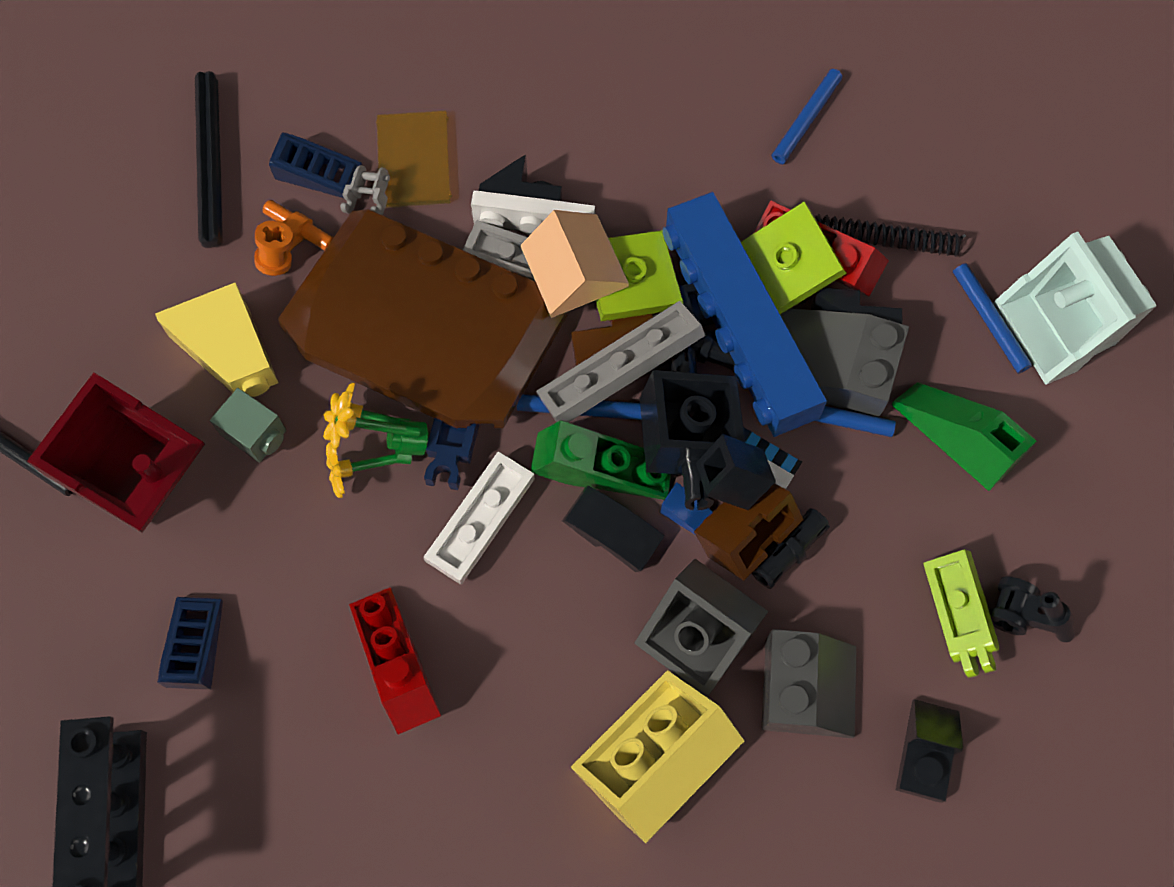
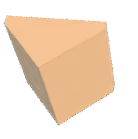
M553 210L520 245L551 318L629 287L626 276L597 214Z

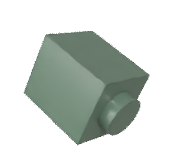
M239 388L232 393L209 420L223 438L259 463L266 455L273 454L280 447L284 439V433L287 431L277 414Z

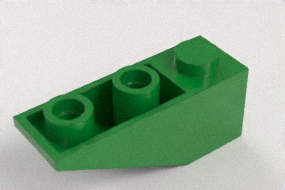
M919 382L914 384L891 404L988 491L1012 471L1037 442L1004 412Z
M562 420L537 434L531 472L536 475L567 485L579 487L589 485L598 490L665 500L668 495L671 474L646 473L645 452L642 447Z

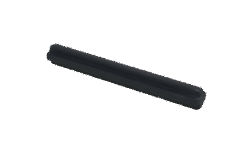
M207 71L198 72L195 75L198 240L201 242L202 247L211 248L221 246L223 243L218 80L215 73Z

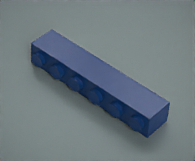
M714 192L668 208L666 226L663 227L665 242L671 251L676 249L681 259L680 268L685 281L688 284L693 283L699 293L697 296L699 307L705 318H712L717 328L715 333L721 350L725 354L729 352L736 364L734 365L735 376L743 389H749L754 399L753 409L759 423L762 426L767 425L773 437H776L820 419L827 400Z

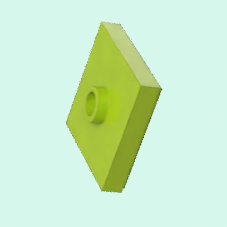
M802 202L741 241L779 314L847 274L805 202Z
M663 230L608 238L626 276L629 287L595 300L601 322L663 312L678 301H681L683 304L668 247L663 236Z

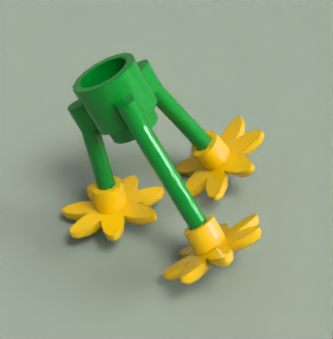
M350 383L346 391L342 392L340 396L338 393H334L330 401L331 410L323 414L324 419L329 422L323 435L325 440H330L326 445V464L331 470L329 480L338 498H342V494H345L341 478L353 476L355 471L396 463L411 464L412 455L423 456L425 454L428 442V428L425 422L411 421V419L395 418L363 410L362 405L351 403L355 383ZM357 427L387 432V448L395 450V454L350 462L349 459L338 461L336 449L339 447L341 437L348 438L349 430Z

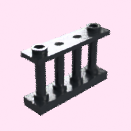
M111 716L60 721L52 887L143 886L147 732L143 730L113 732L114 718Z

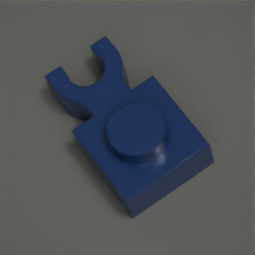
M434 418L426 452L428 457L435 459L426 468L424 476L426 485L435 486L437 475L442 472L450 473L448 480L450 489H459L461 477L458 465L459 462L470 464L479 424H471L467 428H455Z

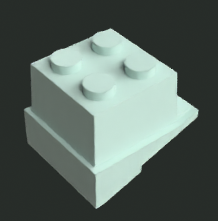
M1079 232L1071 234L1028 274L1021 276L994 302V305L1045 385L1079 371L1094 355L1116 345L1157 306L1150 296L1148 289L1141 283L1126 261L1124 254L1117 248L1110 236L1086 243Z

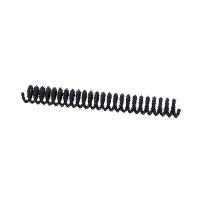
M820 214L815 216L818 222L824 225L826 222V226L831 228L834 223V229L837 231L840 230L842 224V233L846 235L850 225V236L853 238L858 226L859 241H862L866 227V244L870 243L872 231L875 227L873 243L875 246L878 244L883 228V247L886 245L891 229L890 247H894L895 238L899 230L898 249H901L907 231L906 250H909L915 232V252L918 250L920 238L923 234V253L927 249L930 235L932 238L931 254L934 253L937 238L940 236L938 254H942L945 239L948 237L946 255L949 256L952 243L956 237L954 256L957 257L961 242L966 237L965 234L959 237L957 233L951 236L949 232L943 235L941 231L935 234L933 230L927 233L924 228L920 231L916 227L910 230L908 226L902 229L900 225L894 228L892 224L886 228L884 223L878 227L876 221L870 226L868 220L862 225L860 219L854 224L852 218L846 222L844 217L838 221L836 216L832 217L831 220L828 215H825L823 219Z

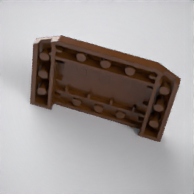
M369 209L350 213L278 320L282 330L285 333L287 332L293 339L304 358L316 365L428 416L437 418L455 428H467L471 424H494V428H504L569 315V311L551 318L535 281Z

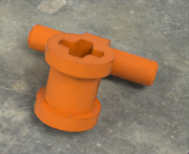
M268 200L263 205L262 210L265 215L273 220L265 221L255 229V243L258 248L254 254V264L263 274L270 276L282 275L291 267L292 255L290 251L303 239L308 240L325 251L334 237L314 226L313 220L299 211L293 213L275 201Z

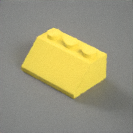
M667 670L571 768L629 829L647 843L744 742V739L719 705Z

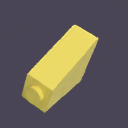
M236 282L155 313L158 322L168 336L232 393L239 388L249 396L255 397L265 393L270 386L278 384L247 303Z

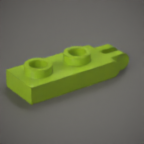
M964 549L924 562V568L952 660L955 663L961 661L963 670L968 678L979 675L975 659L977 656L985 673L996 671L992 652L999 650V642L971 551Z

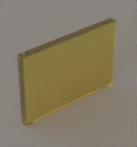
M446 111L377 115L378 170L386 168L390 176L385 195L388 197L386 207L451 203L452 193L450 192L447 130L449 118Z

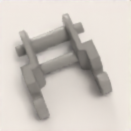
M358 165L351 185H345L342 195L347 203H341L342 212L350 214L354 210L357 198H361L362 193L373 194L372 199L377 207L372 206L371 211L383 215L388 197L385 195L387 184L390 180L388 170L380 168L377 173L367 172L365 166ZM366 180L375 181L373 188L364 187Z

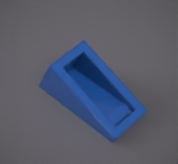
M676 482L663 501L660 513L695 535L694 531L713 512L709 508L697 510V500L694 501V510L687 509L684 503V487Z

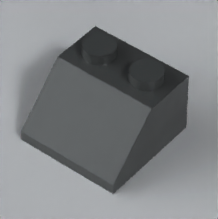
M694 559L675 578L634 644L697 691L708 697L769 611L697 559Z
M772 629L765 640L762 730L854 738L856 646L820 633Z

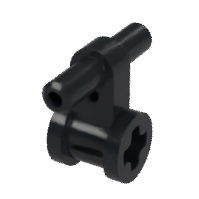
M1010 576L1000 579L998 590L1001 593L995 608L989 609L995 628L1014 635H1025L1028 626L1055 633L1061 642L1073 640L1075 636V631L1072 627L1074 623L1073 615L1069 607L1061 602L1057 593L1047 591L1040 596L1039 588L1028 581Z

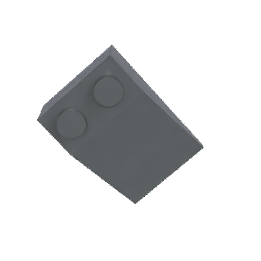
M791 308L781 313L780 316L827 400L826 405L880 417L889 401L909 326L862 313Z

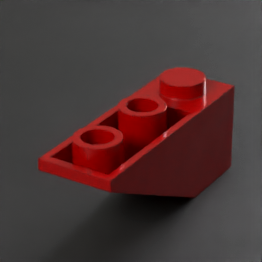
M770 201L754 233L791 209ZM818 222L847 273L835 281L853 290H860V293L869 297L889 260L875 247Z
M391 587L349 604L382 705L397 734L399 735L440 717L441 714Z

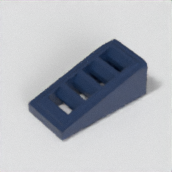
M284 132L281 133L269 161V166L275 180L344 198L342 194L345 185H351L357 166L362 165L361 162ZM306 160H310L308 169H303ZM322 165H328L323 177L319 176ZM338 168L344 170L339 183L333 181Z
M176 598L160 662L157 683L166 688L211 690L223 606L222 599ZM187 610L209 611L207 620L186 619ZM184 628L204 629L203 636H185ZM182 645L201 646L199 653H181ZM179 662L197 663L195 671L178 670Z

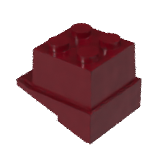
M93 372L27 462L44 476L143 533L205 443L142 404L140 400Z

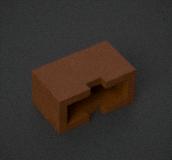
M774 483L749 510L723 502L703 521L694 533L708 558L744 581L768 557L765 549L773 541L780 544L804 519L791 492Z

